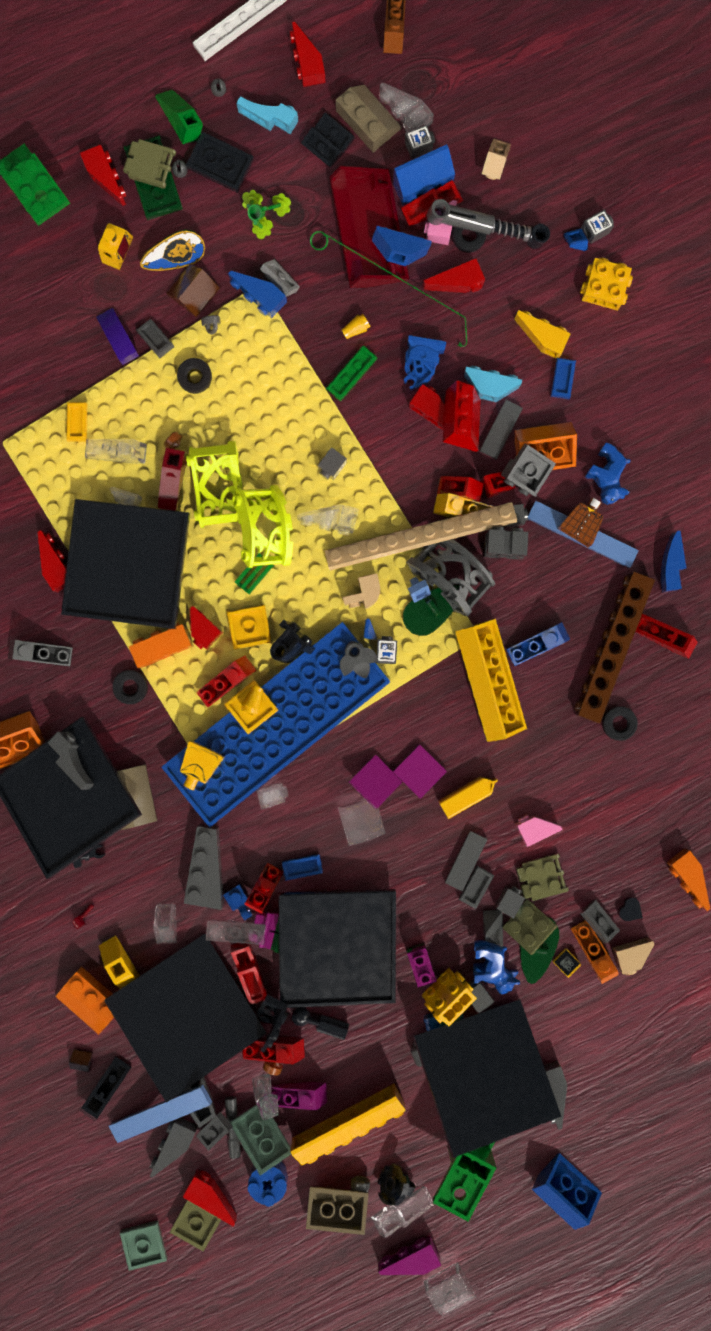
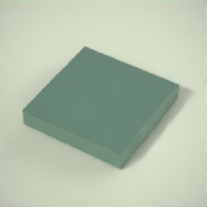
M158 1220L120 1230V1237L129 1271L167 1261V1254Z

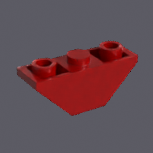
M267 863L244 905L262 914L283 871Z

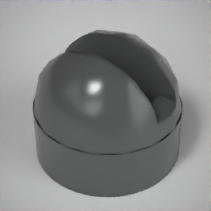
M220 78L214 79L211 83L213 95L221 97L226 93L225 82ZM216 84H220L221 90L217 91Z
M176 160L172 165V171L176 177L182 178L186 176L188 169L185 162ZM178 165L181 167V172H178Z

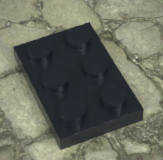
M202 132L186 163V167L238 193L254 161V156Z

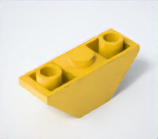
M116 935L99 945L104 967L117 987L121 989L140 976Z

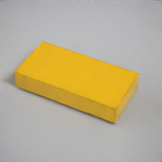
M67 402L66 440L68 442H87L88 404L86 402Z

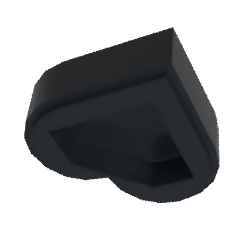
M634 897L626 898L624 906H621L618 910L619 917L624 921L642 919L639 901Z

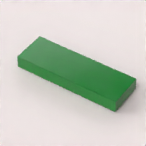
M363 345L327 386L326 390L341 402L378 357Z

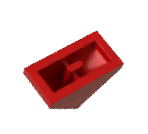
M502 472L485 475L482 478L481 482L484 483L483 488L487 499L515 489V486L511 487L503 482L505 478L501 476Z

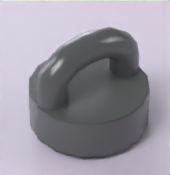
M212 315L201 318L202 326L206 327L207 333L210 335L215 334L218 330V325L221 324L220 316Z
M355 1176L351 1179V1191L368 1192L370 1189V1180L367 1177Z

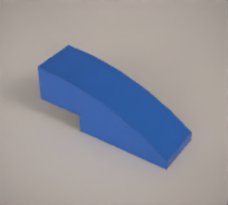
M681 531L672 533L666 545L661 566L662 592L682 589L679 571L686 569Z

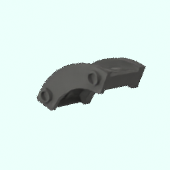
M453 539L427 545L414 558L411 557L406 562L414 576L426 580L432 587L434 584L442 590L440 594L450 604L453 611L467 617L471 614V608L491 586L495 585L492 573L466 548ZM438 545L446 549L442 551L438 548V556L432 552ZM428 556L431 558L423 563ZM443 562H461L464 570V581L458 578L447 581L444 578L446 567ZM439 566L441 572H436L434 568H438ZM477 576L481 584L476 590H474L470 586V584L473 586L478 584V582L475 581V577ZM454 584L460 585L458 586V591L453 587ZM469 592L471 596L465 601Z

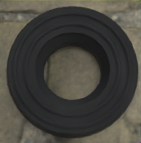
M453 228L452 239L459 250L470 253L477 251L483 246L486 234L476 232L477 236L473 241H466L462 237L464 229Z
M190 358L179 366L177 379L185 391L198 394L204 392L210 386L212 372L208 364L203 360ZM192 369H198L202 373V378L197 383H192L187 378L188 372Z
M123 671L114 679L113 693L124 704H136L142 701L147 694V681L137 671ZM127 680H133L137 683V691L132 695L126 694L123 690V684Z
M613 707L603 716V730L613 740H627L637 730V718L633 711L627 707ZM617 716H623L627 721V726L622 731H617L613 727V720Z

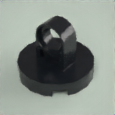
M392 1163L390 1166L386 1165L380 1172L377 1183L380 1185L378 1195L384 1204L398 1206L407 1196H412L416 1185L409 1180L405 1167Z

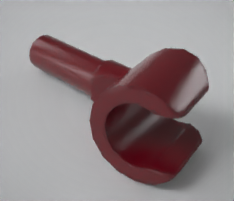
M90 904L83 913L73 920V925L76 929L86 924L83 918L94 908L93 904Z

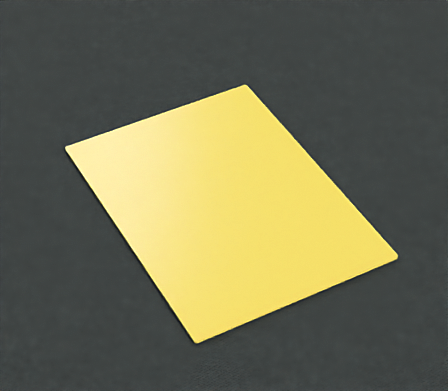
M243 294L208 315L220 316L221 324L218 325V330L215 334H208L206 327L202 326L200 320L170 338L169 340L174 345V348L160 359L151 350L69 400L68 402H86L88 404L87 442H68L66 440L67 402L3 441V446L68 551L75 499L159 509L157 506L161 470L166 449L164 443L173 432H178L182 436L181 444L175 450L185 451L187 455L189 454V447L201 448L226 445L228 441H236L243 490L270 489V485H278L287 502L284 505L286 513H290L293 530H289L290 542L293 541L291 563L288 566L273 564L274 567L249 595L235 583L237 578L247 568V565L241 559L243 544L241 524L237 521L204 525L203 528H200L199 521H195L194 517L197 503L191 466L186 464L177 511L189 512L190 521L177 623L179 622V625L184 624L193 643L195 639L191 636L190 608L195 606L223 634L208 650L204 647L200 649L193 643V647L143 667L141 670L187 744L189 741L196 740L226 716L230 711L224 703L249 683L255 680L262 687L290 664L277 661L270 655L271 646L285 631V629L279 626L283 620L294 621L301 628L299 631L302 634H306L313 641L312 645L342 622L364 648H371L376 655L378 639L382 640V636L393 637V640H397L396 664L376 663L390 680V683L342 722L460 650L455 631L473 625L467 616L453 611L438 629L427 636H418L406 629L403 622V612L405 607L412 601L408 588L411 587L409 580L416 577L406 562L411 557L414 558L424 546L329 570L325 550L403 531L412 527L278 312L272 319L268 315L264 316L257 309L258 306L254 302L250 303ZM190 358L203 360L208 364L212 372L210 386L204 392L198 394L185 391L177 379L179 366ZM192 369L188 372L187 378L190 382L197 383L201 380L202 373L198 369ZM331 447L347 458L346 465L334 481L331 478L327 480L319 474L320 470H318L319 463ZM219 454V455H214V456H215V458H216V460H217V459H219L220 457H222V456H224V455H227V454ZM211 456L197 457V462L200 466L205 465L203 459L207 460L210 465L213 463ZM222 465L220 466L223 474L228 475L230 473L229 467H225L223 470ZM215 470L209 477L205 487L220 500L223 491L227 487L232 486L233 481L223 479ZM198 471L200 480L204 472ZM228 492L224 502L227 503V498L232 500L233 494ZM201 493L203 503L208 499ZM207 506L204 510L205 516L218 515L219 507L216 506L214 512L211 513V507ZM223 509L222 514L236 513ZM261 512L255 526L267 539L271 530L276 528V524ZM255 547V557L258 555V554H256L257 551H258V549H257L256 547ZM265 548L263 549L262 552H260V554H261L262 556H263V554H264ZM270 552L268 556H275V554ZM428 556L423 563L431 558ZM264 565L261 568V570L246 586L248 589L252 586V584L257 580V578L262 574V572L267 568L268 565ZM254 566L250 570V572L241 581L242 584L247 580V578L252 574V572L257 568V566ZM377 574L380 584V595L372 607L365 609L363 602L360 603L361 606L350 609L349 605H344L343 597L361 593L359 577ZM428 584L430 591L439 588L435 584L433 587ZM265 605L272 643L234 650L227 612ZM367 619H370L377 640L363 638L365 621ZM112 621L128 649L136 639L143 637L145 640L150 638V634L153 632L169 630V628ZM301 651V653H300L295 659H297V658H298L300 655H302L304 652ZM246 655L257 671L207 708L196 692L235 660Z

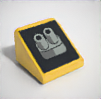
M566 948L552 961L568 978L581 966V963Z

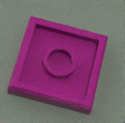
M419 744L393 772L421 799L447 771Z
M375 755L349 783L376 810L402 781Z

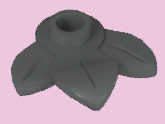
M353 641L347 644L345 648L346 655L340 661V668L344 676L354 670L360 677L367 678L370 672V663L377 662L378 658L371 648H364L361 643ZM354 647L358 649V654L356 655L352 653Z

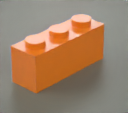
M178 622L176 629H169L164 632L158 630L151 633V637L144 640L142 637L132 642L133 645L129 646L137 668L141 669L189 649L194 645L184 624L179 625Z

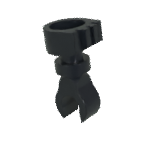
M99 844L73 862L74 868L81 867L82 860L88 861L93 857H104L106 853L101 855L96 853V849L104 845Z

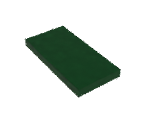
M160 136L144 140L163 146ZM131 145L124 146L127 158H131L128 155ZM171 171L167 174L165 189L134 180L147 221L183 209Z

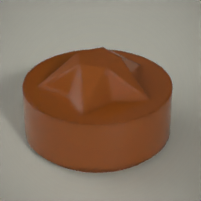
M173 432L165 441L164 446L170 449L178 448L181 444L182 436L178 432Z
M264 1061L262 1068L268 1074L277 1076L280 1075L283 1065L281 1063Z

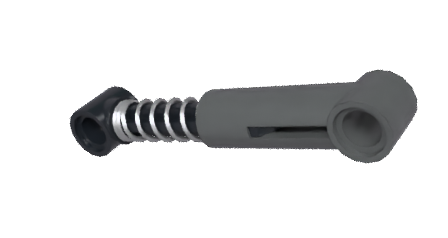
M443 199L435 200L427 211V219L433 225L445 224L487 235L496 232L498 235L504 234V237L508 235L510 238L516 237L517 240L521 238L532 249L540 248L550 237V230L544 224L531 225L529 227L525 225L520 226L519 223H507L506 220L502 222L500 219L495 220L494 215L450 205ZM435 209L439 210L442 215H438ZM535 233L538 234L541 239H538Z

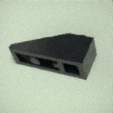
M115 1057L79 1111L96 1121L132 1067L118 1057Z

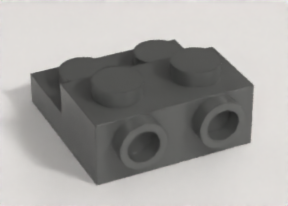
M524 443L514 460L510 459L501 476L505 478L503 482L509 486L517 485L519 487L517 491L525 496L531 494L536 497L556 463Z

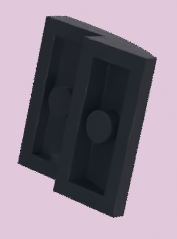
M325 112L317 125L309 130L301 144L331 168L352 144L355 137Z

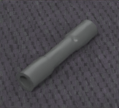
M235 1096L225 1098L226 1117L229 1122L237 1118L238 1114ZM233 1129L228 1132L229 1158L235 1159L241 1157L240 1141Z

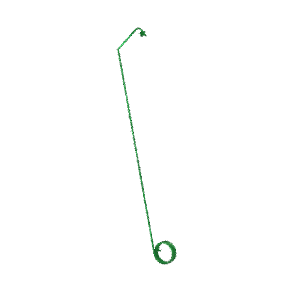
M316 231L310 237V244L316 250H323L327 247L328 237L336 242L338 241L322 231ZM316 233L324 234L323 236L327 240L325 246L321 249L315 248L312 244V238ZM338 242V243L341 244L342 246H344V247L348 248L349 250L355 252L354 250L350 249L349 247L345 246L344 244ZM355 252V253L358 254L359 256H361V257H363L364 259H366V260L370 261L371 263L375 264V263L372 262L371 260H369V259L365 258L364 256L360 255L359 253ZM375 264V265L378 266L379 268H381V269L385 270L386 272L392 274L391 272L387 271L386 269H384V268L380 267L379 265ZM395 276L396 278L400 279L401 281H403V282L407 283L408 285L412 286V285L409 284L408 282H406V281L402 280L401 278ZM412 286V287L415 288L416 290H418V291L422 292L423 294L427 295L428 297L432 298V297L429 296L428 294H426V293H424L423 291H421V290L417 289L416 287ZM432 298L433 300L437 301L438 303L442 304L443 306L449 308V307L446 306L445 304H443V303L439 302L438 300ZM449 308V309L452 310L453 312H455V313H457V314H459L460 316H462V317L465 318L466 344H465V345H462V343L459 342V344L457 345V346H460V348H461V347H464V346L467 345L466 317L463 316V315H461L460 313L454 311L453 309Z

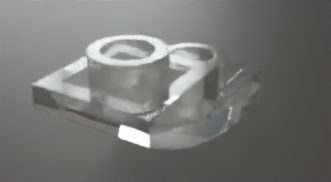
M264 1073L253 1078L254 1097L262 1119L268 1120L279 1115L278 1096L271 1092V1074Z

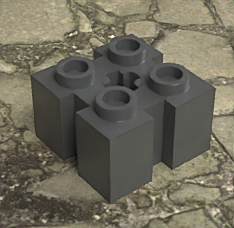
M493 527L485 534L484 557L522 560L527 556L528 532H523V528H512V531H505L504 527Z

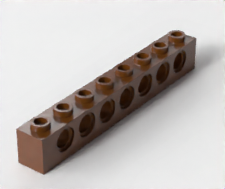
M631 572L624 577L622 582L624 586L622 593L619 592L615 601L617 603L615 611L612 610L608 619L610 625L608 629L605 628L602 634L603 643L601 646H598L595 652V657H597L595 664H591L588 670L590 677L588 682L585 681L582 686L581 692L583 695L581 700L578 699L575 704L576 716L600 724L655 582L654 579L636 572ZM631 589L637 591L636 599L630 596ZM625 606L631 611L628 617L623 614ZM618 624L622 625L624 628V632L622 634H618L616 632V626ZM611 642L617 645L615 652H611L609 649ZM604 660H608L610 662V668L608 670H605L602 667V662ZM598 677L603 680L601 688L595 685V680ZM591 695L595 696L597 700L594 706L588 703V698Z

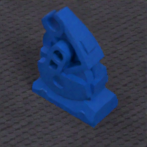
M409 335L407 343L409 348L405 355L404 367L407 376L403 382L405 384L408 380L414 382V385L409 387L411 391L421 387L422 384H427L434 376L435 368L439 364V354H444L446 341Z

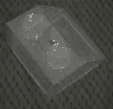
M366 799L338 807L349 846L367 842L386 834L379 808L375 810Z
M458 1262L424 1280L425 1292L434 1309L442 1317L477 1298Z

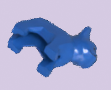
M605 443L598 455L605 457L608 464L603 468L592 465L585 478L593 479L601 488V502L610 505L619 499H624L625 495L630 493L621 487L619 483L620 475L626 464L630 463V459L625 458L612 444Z
M483 940L475 941V959L484 957L486 960L484 963L473 964L474 983L485 981L494 984L500 994H506L512 991L514 985L520 984V981L515 978L518 970H507L504 967L506 946L501 947Z

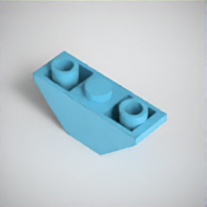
M477 366L466 367L464 377L470 385L475 387L480 399L498 402L519 389L522 384V380L518 379L515 375L509 374L504 376L495 370L487 372Z

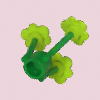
M251 190L250 193L245 192L242 195L244 200L242 206L247 208L248 217L253 220L254 227L252 232L259 239L270 236V229L273 227V223L264 217L265 211L273 209L277 211V215L280 217L290 212L291 200L289 197H285L283 193H280L279 196H273V205L264 207L261 204L263 196L259 193L256 194L255 190Z

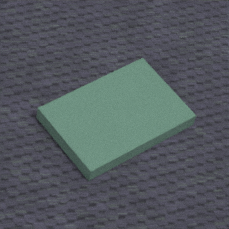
M263 1100L229 1122L260 1176L291 1155L289 1143Z

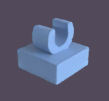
M417 577L409 580L411 587L408 588V591L414 603L431 595L426 580L419 582Z

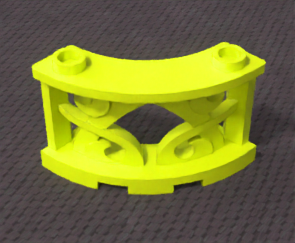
M228 441L226 445L201 448L189 447L186 461L187 466H191L197 503V509L194 510L195 521H199L200 528H203L204 525L237 521L241 524L232 500L227 498V503L224 502L228 492L234 495L236 487H240L243 490L236 441ZM219 454H227V455H224V456L220 457V458L217 459V460H216V458H215V456H214V455H219ZM211 456L213 463L210 465L207 460L203 459L205 465L200 466L197 462V457ZM221 465L223 470L225 467H229L230 473L228 475L222 473ZM215 470L223 479L233 481V485L223 491L220 500L205 487L209 477ZM198 471L204 472L200 480ZM201 493L208 499L203 503ZM207 506L211 507L212 513L216 509V506H218L219 514L213 516H205L204 510ZM223 509L236 512L230 514H222Z
M270 485V489L248 490L236 487L232 503L238 513L242 528V561H244L248 568L272 564L290 565L293 541L290 542L289 530H293L290 513H286L284 505L287 502L279 486ZM261 512L276 524V528L271 530L267 539L255 526ZM255 547L258 549L256 554L262 552L265 548L262 557H255ZM270 552H272V553L275 554V556H268V555H269Z

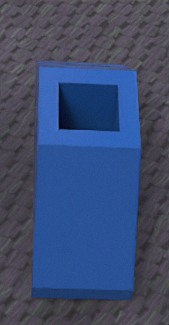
M376 226L372 236V242L388 262L407 266L426 256L432 241L422 237L412 236L380 226Z

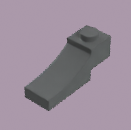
M57 732L48 742L60 755V758L55 763L81 790H89L94 783L86 774L77 753L79 745L75 742L76 738L69 732Z

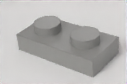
M275 259L264 263L260 268L266 278L284 293L286 297L296 293L300 288Z

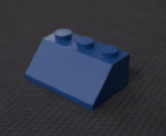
M444 145L394 168L393 186L402 205L409 204L433 188L436 190L451 180L454 181L455 171L448 145Z
M560 1153L539 1173L532 1188L574 1230L590 1224L602 1194L597 1187Z

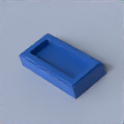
M556 359L550 397L570 399L576 364L575 360Z
M320 854L282 861L285 881L323 873Z

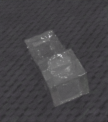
M422 1186L413 1192L412 1196H407L398 1206H386L372 1216L371 1219L379 1234L387 1238L401 1226L407 1227L435 1204L428 1189Z

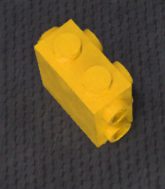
M595 258L592 264H588L585 273L588 279L587 282H583L580 291L583 294L581 301L618 311L621 305H625L628 294L625 292L626 288L630 287L633 276L630 275L632 268L627 267L624 263L616 264L609 262L606 258Z
M450 968L442 973L436 980L437 982H434L422 994L426 1001L424 1005L431 1012L434 1011L432 1014L439 1023L445 1022L448 1026L477 999L472 993L474 989L467 981L463 983L465 978L458 971L454 973Z

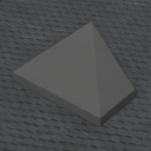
M483 910V941L502 947V912L500 910Z

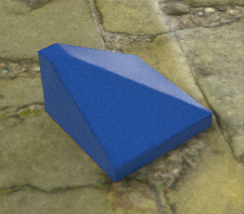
M582 229L564 233V238L570 248L582 251L588 250V239Z
M367 619L365 621L363 638L377 640L370 619Z

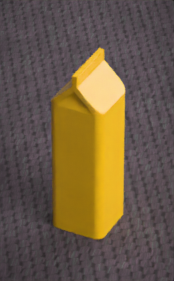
M478 777L438 800L447 818L450 819L490 796L493 792L494 784L498 780L496 778Z

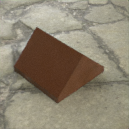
M190 264L166 294L197 318L220 288L203 269Z

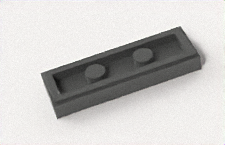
M508 400L504 402L480 452L497 460L523 409L522 407Z
M469 830L445 880L446 884L463 891L488 839Z

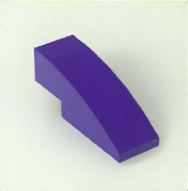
M113 308L96 317L122 365L139 356Z

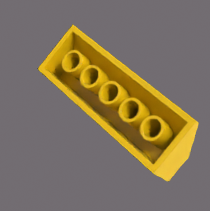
M496 619L455 631L487 742L507 739L527 729Z
M395 1083L292 1137L290 1150L292 1156L301 1165L311 1164L319 1156L332 1153L336 1147L349 1144L353 1138L365 1136L369 1133L370 1129L382 1127L386 1124L387 1120L402 1116L404 1111H406V1107Z

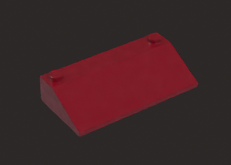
M339 166L329 178L341 242L392 273L386 272L342 246L350 288H368L403 282L395 276L408 281L407 266L388 262L372 242L376 226L401 232L389 169Z

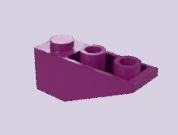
M299 1082L264 1086L266 1106L318 1110L328 1102L326 1083Z
M430 1236L422 1237L416 1240L413 1245L409 1247L404 1246L397 1253L383 1257L378 1262V1272L380 1275H425L440 1267L441 1260Z

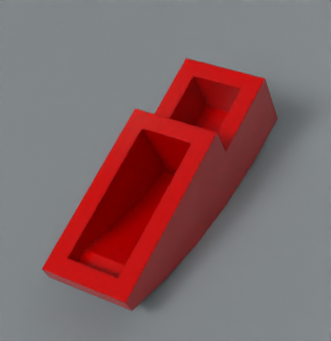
M451 180L436 190L433 188L402 207L401 210L408 225L412 226L427 220V211L435 200L443 199L448 204L453 200L457 201V204L464 201L454 181Z
M249 939L232 944L231 955L249 1004L263 1001L267 996V992Z

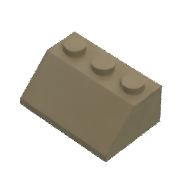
M365 85L350 87L336 99V112L373 153L401 129L400 124Z
M146 765L118 770L119 776L142 813L140 817L121 830L158 821Z
M310 1186L306 1229L365 1235L369 1193Z

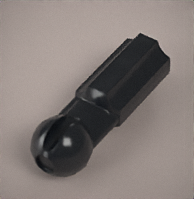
M305 1007L294 1009L291 1016L292 1021L297 1026L314 1025L316 1031L345 1040L349 1028L348 1022L321 1014L319 1017L310 1015Z

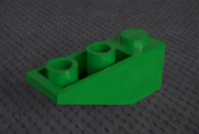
M173 90L156 94L155 98L182 144L198 140L203 123L194 108Z

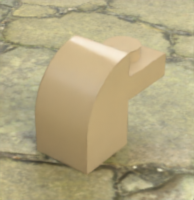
M377 574L359 577L361 593L343 597L344 605H349L350 609L361 606L360 603L363 602L365 609L372 607L380 595V584Z

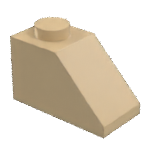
M493 139L482 174L489 179L500 180L511 144Z
M647 937L613 947L612 950L618 970L622 974L633 975L636 973V970L642 969L654 946L653 940Z

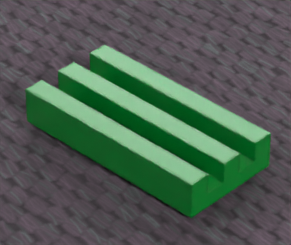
M264 565L257 566L242 584L241 581L252 569L247 567L235 583L250 595L274 565H268L249 589L246 586Z

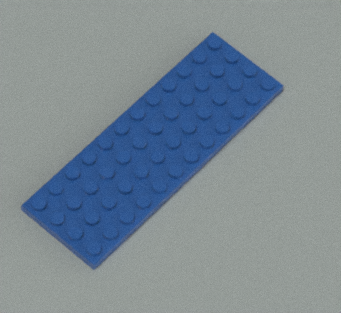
M343 622L313 645L315 650L311 654L304 652L261 687L278 708V711L260 726L247 734L229 712L194 740V742L225 756L207 783L198 781L194 790L183 786L188 775L180 772L187 747L161 767L209 828L390 683V680L375 662L370 663V672L367 678L360 677L354 670L346 676L342 674L340 661L346 655L345 648L350 642L357 641ZM354 647L352 653L354 655L358 654V649Z

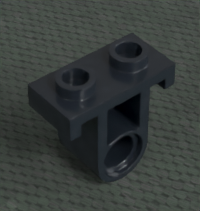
M283 620L279 626L285 629V631L271 646L270 655L277 661L290 663L301 651L311 654L315 647L311 644L313 641L306 634H302L299 631L301 628L294 621Z

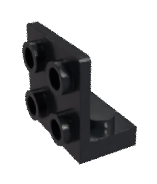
M268 994L256 1013V1016L262 1022L272 1024L260 1050L263 1053L267 1047L271 1048L274 1041L277 1040L281 1031L279 1029L288 1016V1013L285 1012L288 1005Z

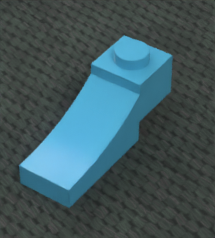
M242 97L237 101V108L240 114L269 131L275 125L291 134L298 123V114L290 105L286 106L281 103L279 106H265L253 103Z

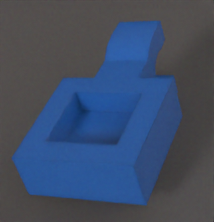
M240 884L223 895L232 911L239 909L244 921L253 915L249 908L244 905L248 896Z

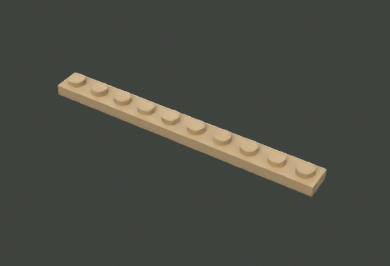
M511 502L325 550L329 570H334L482 532L493 527L513 524L517 522V517Z

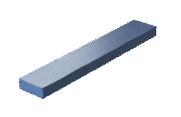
M538 501L534 502L528 514V520L586 547L557 529L566 519L567 515ZM598 531L594 543L590 547H586L627 568H631L639 551Z
M200 1085L175 1096L167 1103L162 1101L114 1121L109 1125V1128L117 1143L207 1107L212 1103V1100L204 1085Z

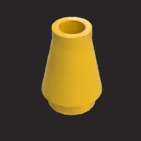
M364 314L355 316L341 330L346 339L367 332V329L371 326Z
M252 685L251 690L241 704L242 712L256 716L260 709L262 688Z

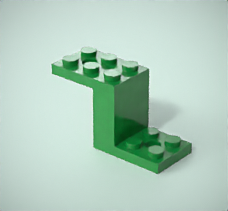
M25 143L0 160V175L38 226L70 204L35 153L32 154Z
M494 1143L452 1158L448 1147L451 1165L432 1199L433 1203L469 1222L497 1168L491 1151ZM456 1189H464L465 1194L462 1197L455 1196L454 1192Z

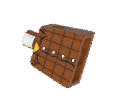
M591 498L587 506L579 503L557 529L586 547H590L594 543L603 520V516L597 512L601 502Z

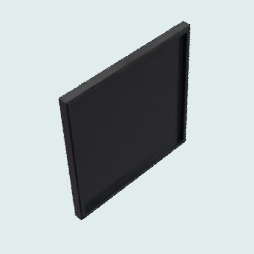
M75 499L61 615L176 629L190 513Z
M83 716L61 732H69L76 738L75 742L79 745L77 748L79 760L86 774L94 783L89 790H81L55 763L60 758V755L48 744L51 739L0 774V797L46 879L52 878L142 815L94 731Z
M395 889L279 893L280 1001L287 1004V1008L396 1003Z
M203 934L104 999L166 1103L266 1034L265 1029L206 934Z
M521 1000L453 1022L450 1026L444 1025L413 1036L452 1158L562 1117Z

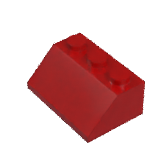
M457 380L446 390L443 442L477 452L481 399L473 385Z

